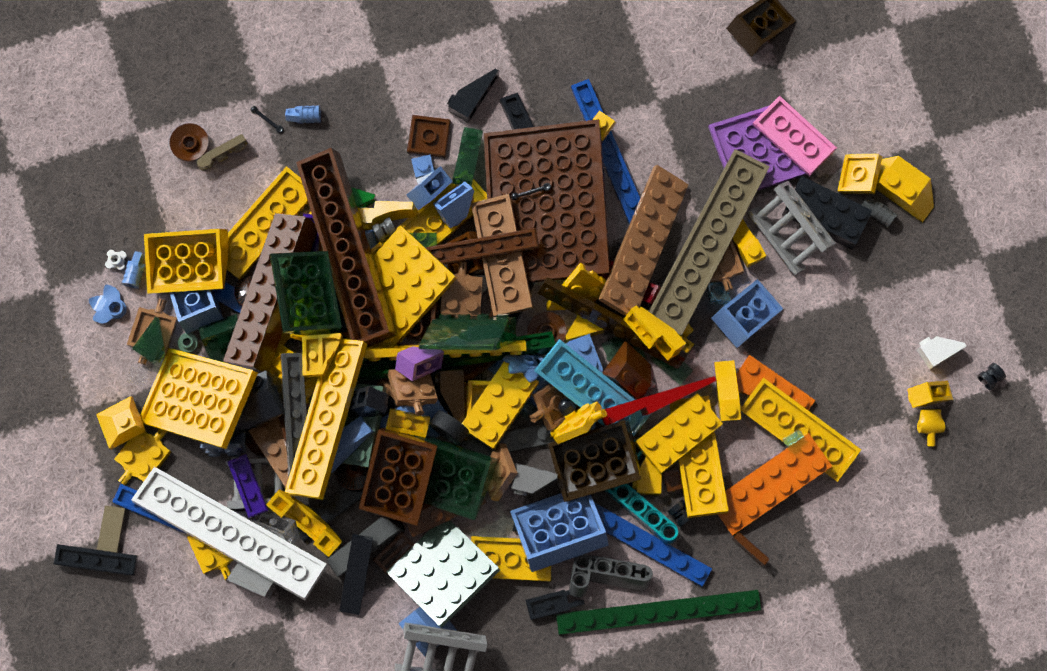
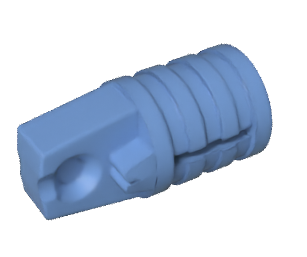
M320 105L297 106L286 109V121L321 123Z
M135 251L132 261H128L122 285L139 289L142 273H144L145 264H142L143 253Z

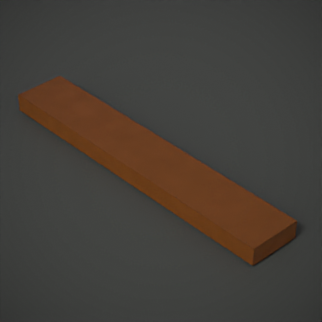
M531 228L425 248L443 265L539 249L537 229Z

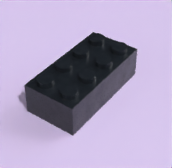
M801 176L795 188L796 192L831 238L852 250L857 244L873 210ZM787 206L785 207L782 216H785L789 212ZM796 218L792 219L793 221L799 223Z

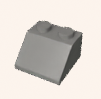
M514 463L517 475L509 487L512 488V492L526 496L527 492L534 493L555 480L558 474Z
M237 563L227 579L270 599L276 586L275 583L240 563Z

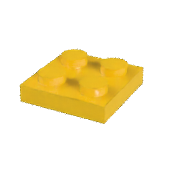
M880 154L845 155L837 191L843 194H875L882 156Z

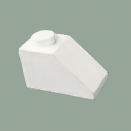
M938 336L932 340L928 337L919 343L920 347L917 349V352L930 370L964 349L966 344Z

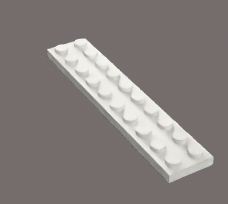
M156 467L152 469L132 498V502L303 600H306L327 567L325 562Z

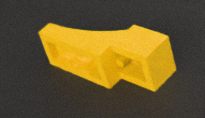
M375 201L374 208H357L364 231L372 230L373 225L382 224L389 217L391 221L403 218H417L418 210L413 202Z
M742 219L732 240L736 251L739 252L748 268L764 260L766 254L758 239L755 238Z
M637 305L631 308L623 319L649 349L655 346L667 361L677 356L687 344L674 329L669 330L659 325L641 311Z

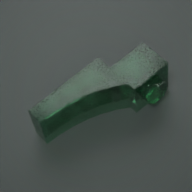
M464 127L452 184L460 185L466 182L472 187L482 144L483 130Z

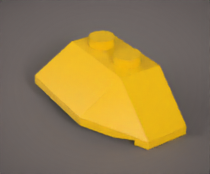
M900 156L882 159L876 190L923 222L934 208L931 178Z

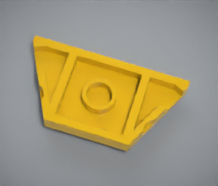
M580 263L562 285L595 302L601 295L606 279L598 276L593 270L587 271L585 265ZM550 300L546 303L547 311L566 310Z

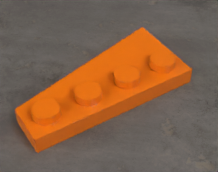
M751 355L747 357L736 373L738 392L750 396L762 378H765L807 410L815 402V399Z

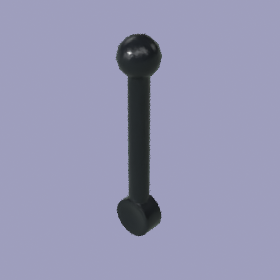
M256 106L251 107L250 111L256 113L273 126L277 133L283 132L284 129L281 125H276L258 111Z
M544 183V185L539 188H535L519 194L513 193L511 195L512 200H518L519 197L536 193L542 190L550 191L551 185L549 183Z

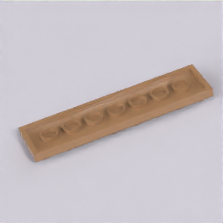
M659 165L654 166L599 297V301L625 316L631 308L636 305L639 307L689 185Z

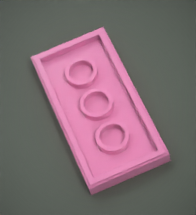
M780 96L752 124L809 177L837 149L836 146Z

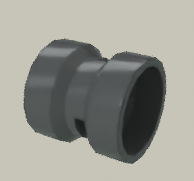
M390 217L385 219L382 224L372 226L381 244L386 242L387 238L391 237L396 231Z

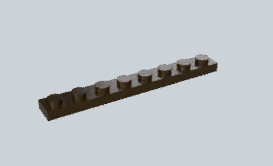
M548 277L537 293L677 369L687 357L688 353L681 350L677 356L667 361L655 346L649 349L623 320L624 318Z

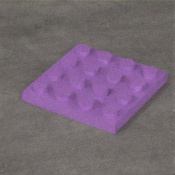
M769 106L710 124L708 127L723 169L734 149L770 166L758 190L807 175L752 125Z

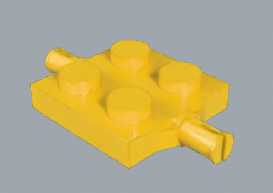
M598 401L590 405L587 403L580 409L564 416L563 423L558 428L551 430L550 434L557 444L587 433L595 422L607 416V412L605 409H602Z
M159 429L155 435L144 432L126 443L114 458L126 471L118 480L119 482L126 485L132 476L144 482L154 467L160 468L171 454V451L160 441L167 431Z
M191 535L188 536L187 539L203 574L213 570H221L224 580H227L231 574L228 565L234 560Z

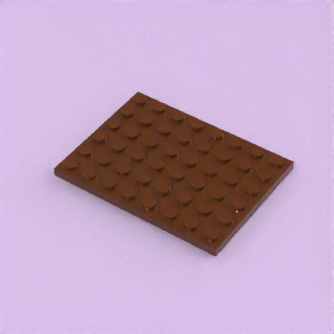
M600 120L484 133L487 199L505 194H510V196L513 193L519 194L542 187L544 183L551 185L550 191L542 190L519 197L518 200H512L518 231L531 228L537 229L539 249L522 252L528 283L543 282L547 277L552 280L567 279L580 263L585 265L587 271L593 270L598 276L609 275L610 259Z

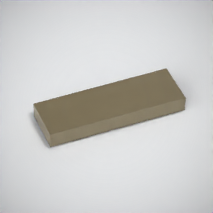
M105 505L97 550L118 553L126 508Z

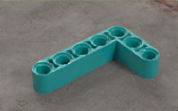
M641 450L637 454L638 461L641 459L643 455ZM624 484L604 490L663 542L671 544L677 540L678 527L631 486ZM625 489L629 494L626 498H620L617 495L618 491ZM636 502H640L644 505V508L641 511H635L632 506ZM652 515L659 518V522L655 525L648 522V518ZM672 529L675 535L667 538L663 534L664 530Z

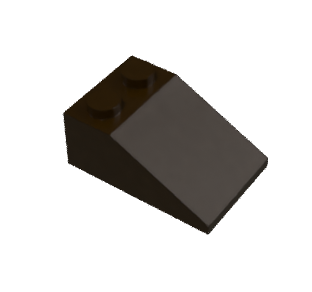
M759 0L738 14L726 29L752 57L796 22V20L778 0Z

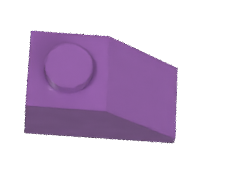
M412 346L398 352L395 370L411 381H414L441 369L444 351Z

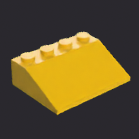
M228 229L144 234L147 294L224 289L229 252Z

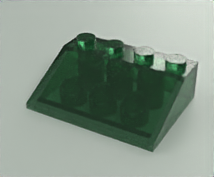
M328 251L271 253L270 260L283 333L308 336L338 332L342 326Z
M440 314L439 318L433 319L419 344V349L497 350L516 342L515 317H509L508 314H497L496 317H489V314H478L477 317H470V314H459L458 317H451V314Z
M426 435V438L415 436L438 446L424 503L475 520L491 483L498 459Z

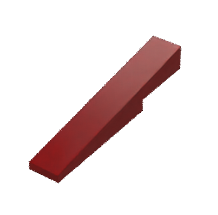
M715 376L606 408L607 416L602 418L606 426L639 410L642 416L651 414L717 380Z

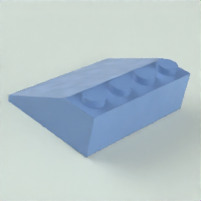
M561 493L510 511L531 572L609 546L605 528L591 495L564 502Z

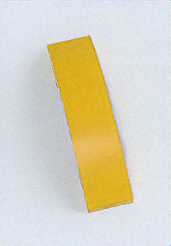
M279 489L266 504L281 518L285 516L315 541L313 545L329 557L341 544L340 538L320 516L295 497L291 498L284 491Z

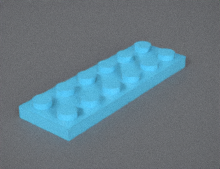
M561 339L557 341L534 370L580 408L587 403L590 405L598 401L602 409L635 400ZM639 410L617 422L629 421L634 436L651 414L642 416ZM602 418L599 419L598 422L605 426Z

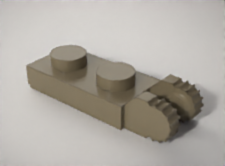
M240 134L202 155L201 158L199 157L196 164L202 171L210 169L213 162L218 161L219 163L226 160L228 154L233 151L235 153L241 152L248 143L243 134Z

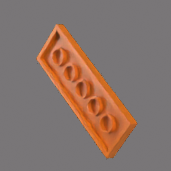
M808 433L727 489L725 494L728 513L718 514V516L733 536L830 469L832 465Z

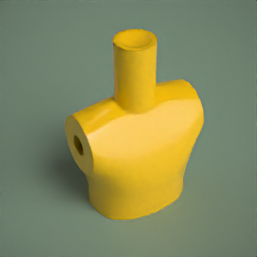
M941 409L920 410L917 430L919 433L927 434V446H935V434L945 431V422L941 416Z

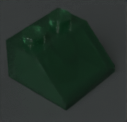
M237 314L199 327L201 340L210 359L223 362L238 320Z

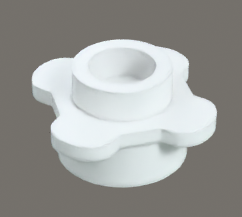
M109 250L105 266L108 269H124L126 253L124 251L114 252V250Z

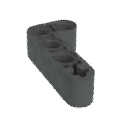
M383 516L359 535L373 537L371 553H373L384 543L394 539L396 534L403 532L405 528L399 520ZM351 541L326 561L338 578L346 573Z
M583 554L574 559L569 592L577 598L585 596L589 581L644 591L650 586L653 571L649 566Z

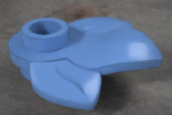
M111 285L104 286L103 295L89 299L91 307L96 311L93 321L103 324L111 319H120L126 314L127 307L121 300L120 292ZM115 306L120 307V311L117 313L113 311Z
M509 354L503 357V361L509 363L508 370L510 374L523 373L529 382H533L538 378L539 374L534 371L538 363L533 356Z

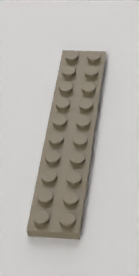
M734 149L649 310L651 314L672 327L680 336H682L770 167Z

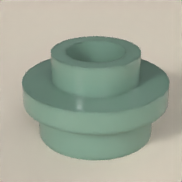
M184 333L178 339V347L183 352H193L198 346V340L192 333ZM190 339V345H184V341Z

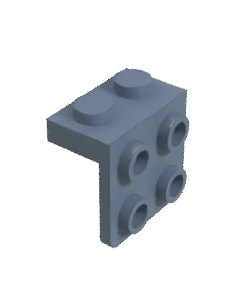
M246 432L232 437L227 449L207 443L200 444V449L205 454H208L209 457H219L220 453H226L231 457L240 456V453H246Z

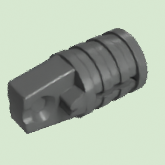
M867 197L862 206L873 210L870 216L886 228L891 225L898 215L883 203L875 201L870 197Z

